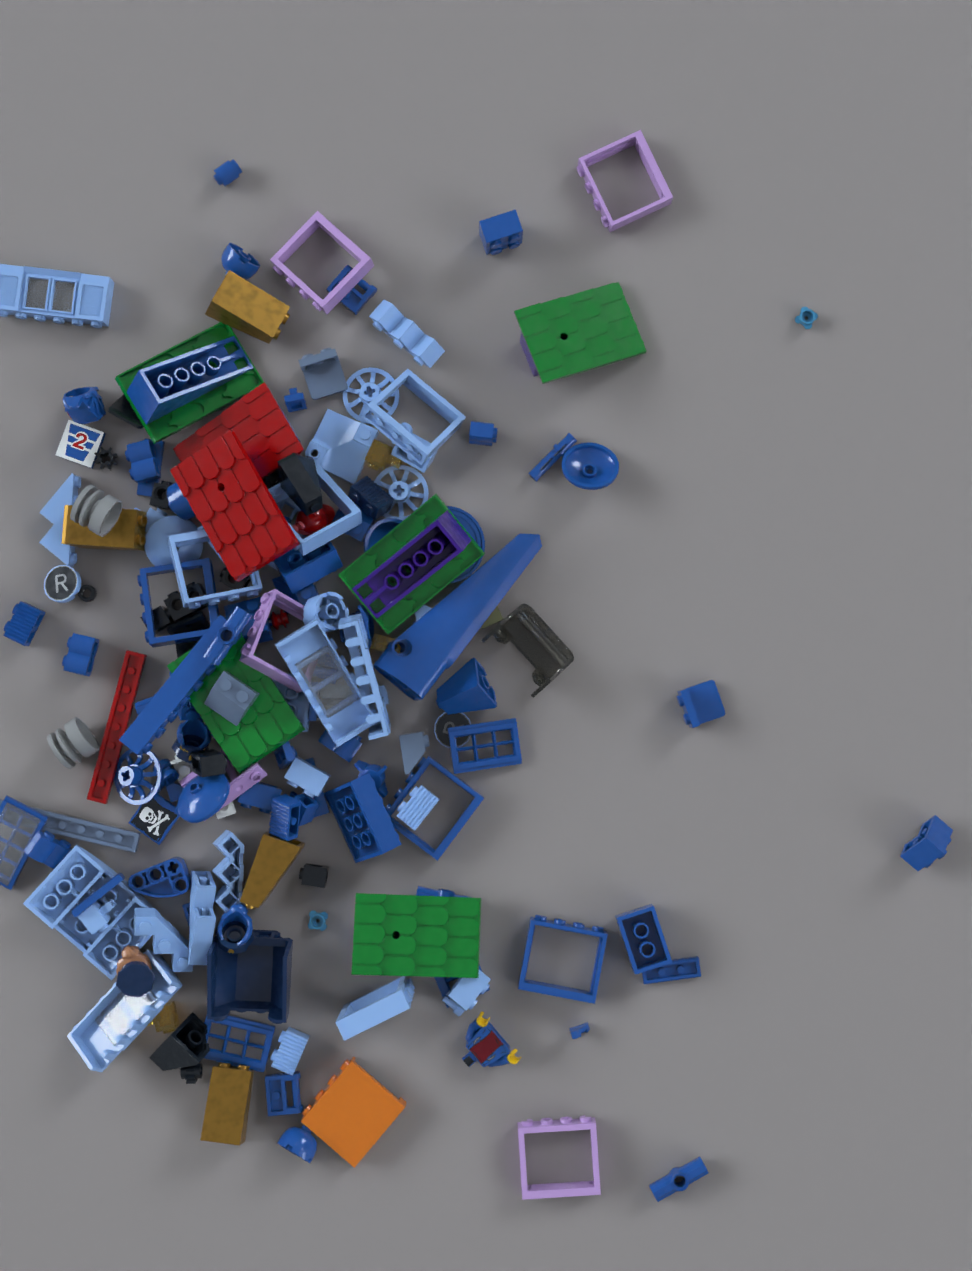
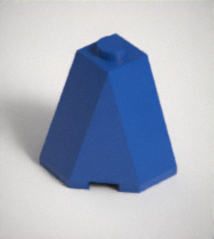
M475 658L470 659L436 690V704L448 715L497 707L495 691L492 686H489L488 680L485 677L487 674Z

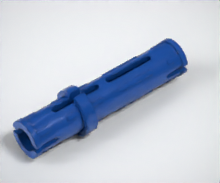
M568 433L564 439L553 446V449L528 474L537 482L561 456H564L565 452L577 440Z

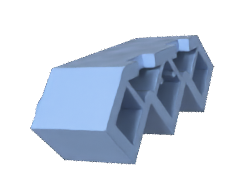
M383 300L369 316L374 321L372 325L378 331H384L393 339V343L400 349L404 348L420 366L424 364L431 368L445 352L435 339L424 334L414 321L404 317L392 303Z
M225 830L212 843L225 856L212 870L224 883L216 892L214 902L225 913L230 911L232 905L241 903L244 877V844L229 830Z
M135 908L134 936L153 935V953L172 954V972H193V965H188L189 941L169 921H166L155 908Z

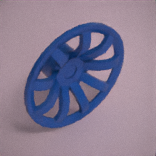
M129 749L119 758L114 776L115 786L124 801L133 805H143L151 801L160 790L163 777L162 767L158 757L151 750L147 753L150 758L144 764L140 765L143 755H138L133 763V759L129 754L134 752ZM126 759L128 766L120 768L123 760ZM153 762L155 763L157 771L143 772ZM157 776L155 786L144 780V777ZM140 785L146 786L152 793L146 797ZM126 786L130 788L128 797L121 790ZM135 789L140 794V800H132L135 795Z

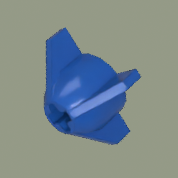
M358 760L354 764L360 772L358 777L369 773L375 781L378 793L384 798L388 794L385 783V770L387 766L369 764Z

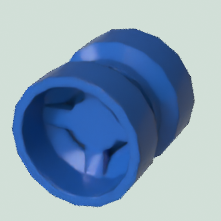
M169 759L160 760L163 776L162 785L168 786L179 778V773L175 768H172ZM156 765L153 766V771H157Z

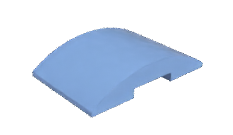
M76 845L23 904L51 929L55 928L83 952V956L110 980H113L117 975V962L122 958V950L128 945L137 946L140 950L151 938V936H134L135 908L153 907L140 893L132 890L124 879L97 900L101 906L110 899H113L117 905L107 912L111 917L107 923L109 926L101 933L96 931L94 934H91L78 917L75 918L71 912L118 873L93 854Z

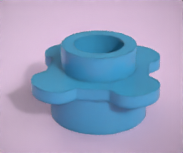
M802 307L799 316L795 317V322L802 324L805 329H810L818 315L813 310L808 309V307Z
M312 910L309 913L308 928L324 931L327 928L326 919L328 914Z

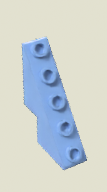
M73 473L39 512L54 524L39 543L71 567L77 563L75 546L61 543L65 505L74 504L78 497V488L81 487V477Z
M191 870L188 965H207V953L212 944L216 916L213 911L216 885L210 871Z

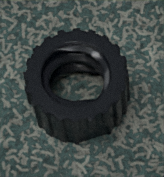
M83 585L77 594L82 601L91 602L95 599L97 591L91 585ZM86 589H89L91 591V594L89 597L86 598L84 596V591Z

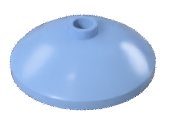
M176 515L165 516L155 521L145 536L144 548L150 562L154 566L173 564L168 537L170 535L198 531V527L192 521L183 520ZM203 543L178 547L177 552L180 562L198 560L203 550Z

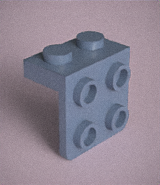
M325 348L316 355L306 354L302 356V359L298 360L313 400L348 389L335 348Z

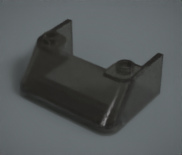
M521 604L481 640L484 643L491 636H494L502 644H507L511 641L534 666L535 670L532 672V678L539 687L531 694L533 698L574 661V655L571 650L528 604Z

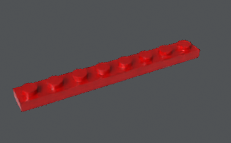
M126 650L87 800L102 804L108 803L123 743L119 739L128 728L147 657L145 654Z

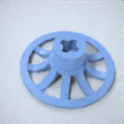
M372 367L363 368L352 374L346 382L348 389L343 391V402L348 413L357 421L371 424L362 417L366 406L382 392L381 389L389 381L392 383L394 378L386 371ZM371 372L370 382L365 383L360 375ZM376 373H379L386 378L376 385L375 377ZM355 378L362 386L361 389L349 387ZM399 389L389 396L395 397L392 407L385 402L380 404L388 411L387 414L390 416L398 406ZM347 392L358 394L359 397L353 402L348 403ZM362 402L363 407L358 416L351 408Z
M406 465L391 466L383 470L374 481L377 485L387 489L388 495L393 497L391 509L395 503L398 504L399 517L388 514L390 512L388 511L383 515L385 518H396L403 521L408 517L404 516L403 503L406 502L413 511L418 509L411 502L410 497L422 498L421 505L428 500L429 492L426 480L422 474L412 467ZM393 470H405L401 481H397ZM410 471L413 474H415L418 477V479L410 484H407L406 481ZM387 473L390 474L393 481L391 485L380 481ZM422 483L424 494L411 491L412 488Z

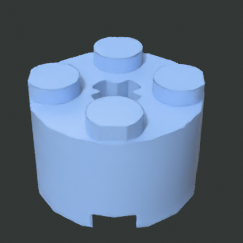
M326 592L309 598L304 606V624L306 625L316 619L318 622L322 621L328 630L327 632L339 629L340 618L349 616V609L345 607V603L342 601L344 598L336 592Z

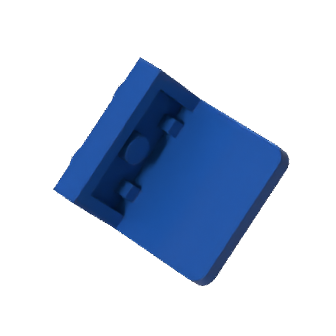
M714 680L677 691L678 704L680 707H683L685 712L683 718L686 725H689L690 728L698 727L702 723L725 715V709Z

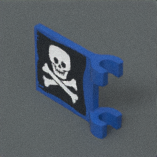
M162 784L157 795L148 803L140 805L128 822L158 845L162 843L180 817L177 806H174L159 795L165 787Z

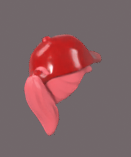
M323 504V508L308 516L299 511L295 525L291 526L297 533L310 536L330 525L335 516V511L326 504Z

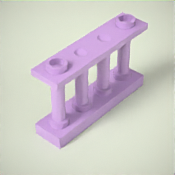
M223 749L220 752L227 759L225 771L232 782H230L228 797L220 810L268 775L256 763L248 767L240 776H237L232 763ZM191 772L179 781L181 786L184 788L197 774Z

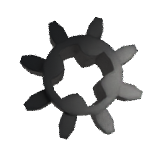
M101 447L100 453H94L98 457V460H95L94 463H101V470L104 467H108L111 471L113 464L118 465L114 461L118 454H111V447L108 451ZM109 455L111 460L104 463L102 457Z
M202 1063L180 1069L181 1079H185L186 1084H196L198 1079L202 1078Z

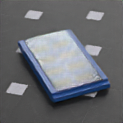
M9 796L5 797L0 806V885L12 890L29 858L25 848L38 831L42 832L48 817Z

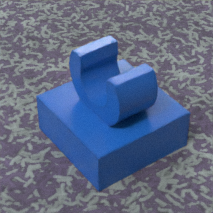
M297 387L289 389L290 395L284 396L288 412L307 409L303 392L298 393Z

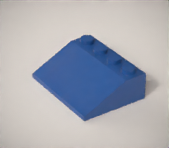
M369 773L324 793L355 863L382 855L401 845L399 834L393 827L391 817L387 813L383 805V799L375 787V781Z

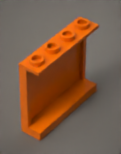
M353 1056L350 1061L348 1059L344 1061L340 1067L342 1071L337 1076L334 1074L327 1082L329 1086L326 1090L321 1089L314 1098L316 1099L315 1103L312 1106L308 1104L303 1110L302 1114L304 1116L301 1122L355 1168L403 1111L406 1101L401 1097L398 1099L357 1064L355 1062L356 1058Z

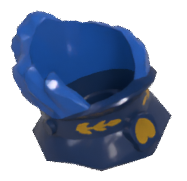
M203 719L186 720L180 723L177 729V739L172 749L177 758L191 764V752L209 750L208 745L211 742V734L207 725L203 723Z
M241 903L232 905L230 911L221 916L216 932L218 946L228 954L245 952L254 940L252 919L247 915L248 909Z

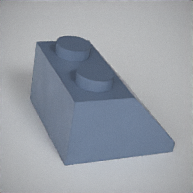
M223 671L212 687L204 704L235 726H238L260 693L228 671Z
M424 731L399 736L405 775L411 773L427 751V747L430 746L429 737L424 735Z

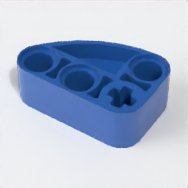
M173 857L131 875L128 885L132 890L150 897H174L190 890V873L184 859ZM177 863L179 867L173 870L172 865ZM154 869L160 870V878H156L153 875ZM137 876L143 879L142 886L136 884L135 879ZM180 879L186 882L185 889H181L178 886Z

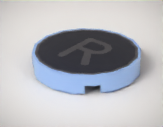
M58 565L52 568L44 581L46 595L49 599L58 603H67L73 600L76 593H79L82 580L80 574L68 565Z
M444 712L438 717L434 726L436 739L441 745L450 748L447 728L471 725L470 719L464 713L448 715ZM471 735L456 737L457 748L466 744Z

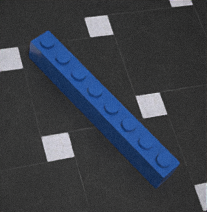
M218 616L119 739L136 755L147 754L153 747L152 742L164 734L166 731L164 727L168 722L172 723L177 718V711L181 706L185 707L191 700L189 696L194 691L197 692L204 683L202 680L206 675L210 676L216 669L215 664L203 656L216 638L218 630L227 622L228 619L226 617ZM231 631L224 633V640L229 641L232 638Z

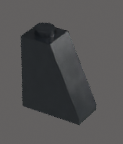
M292 453L277 461L281 488L300 510L308 516L323 508L322 494L314 459L309 456L302 457L300 454Z
M192 1012L149 1058L162 1071L197 1065L210 1051L209 1043L206 1041L207 1025Z

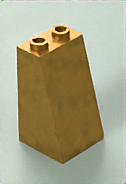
M229 270L205 315L269 344L272 339L276 340L281 332L279 329L280 324H285L290 316L287 313L290 306Z
M65 505L61 544L86 549L144 551L147 512L135 509H122L114 527L107 535L101 537L90 531L88 526L83 527L79 523L72 521L70 513L73 505Z
M269 831L264 833L240 902L250 909L259 908L294 862L305 843L295 839L284 841L271 835Z
M219 1062L218 1066L212 1067L201 1141L239 1146L245 1142L254 1070H249L250 1066L238 1065V1068H231L229 1063Z

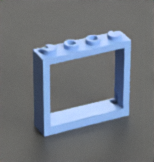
M409 369L405 370L366 406L362 417L420 465L426 462L461 427L466 416ZM402 384L450 423L428 447L379 407Z
M318 463L315 466L320 488L345 516L304 539L289 524L300 543L294 549L296 551L299 550L303 556L362 523L361 510ZM280 483L268 489L276 503L289 497L281 488Z
M205 529L170 535L168 537V545L184 608L196 609L201 607V604L216 605L221 600L228 599L231 602L240 599L239 597L247 595L248 598H251L261 593L263 587L259 571L257 570L250 574L253 586L189 598L176 547L208 542L210 539Z
M402 976L343 1005L335 1022L343 1040L345 1041L410 1009L415 993L412 979Z

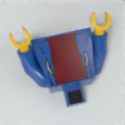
M482 1011L478 1018L468 1027L465 1038L467 1041L466 1047L470 1052L462 1058L468 1067L476 1061L483 1067L502 1066L509 1063L517 1064L522 1058L521 1056L516 1057L514 1055L518 1050H510L509 1044L489 1022L490 1017L488 1019L482 1017L484 1014Z

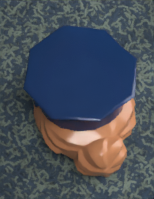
M128 945L122 950V958L117 962L116 986L125 996L140 998L152 990L155 975L152 972L149 957L141 953L137 946Z

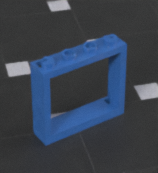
M210 558L180 562L182 571L203 568L206 595L216 593L213 564ZM173 564L139 569L140 575H137L139 586H142L140 601L141 605H144L145 608L142 618L144 624H147V631H145L146 642L154 648L200 640L208 629L156 637L148 576L172 573L175 570ZM208 604L210 625L219 616L218 604Z
M428 756L427 759L425 757L421 759L417 765L419 770L416 774L411 773L405 781L408 783L404 790L400 788L394 795L395 802L392 805L388 803L385 809L390 815L391 822L396 830L438 861L483 801L484 797L432 757ZM430 764L474 797L436 849L391 816Z
M542 915L530 917L518 989L595 1004L608 936L607 932L603 931V927L592 926V928L584 927L585 924L573 922V925L566 924V921L563 919L554 918V921L546 920L547 917ZM535 925L599 937L589 991L526 979Z

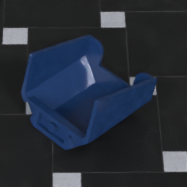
M253 929L254 940L247 950L237 954H228L219 948L217 936H215L207 953V1019L223 1021L229 1016L230 1011L240 1013L252 1011L257 1013L269 1012L268 1019L274 1024L286 1023L290 1007L293 940L282 938L280 936L281 933L276 930Z

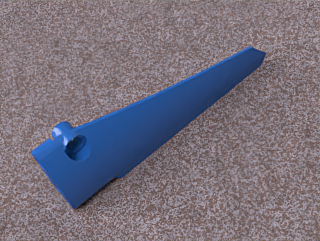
M518 534L395 640L390 641L373 667L409 698L415 701L422 700L444 670L448 669L456 661L541 549L540 535ZM396 643H398L401 647L399 653H397L394 649V645Z

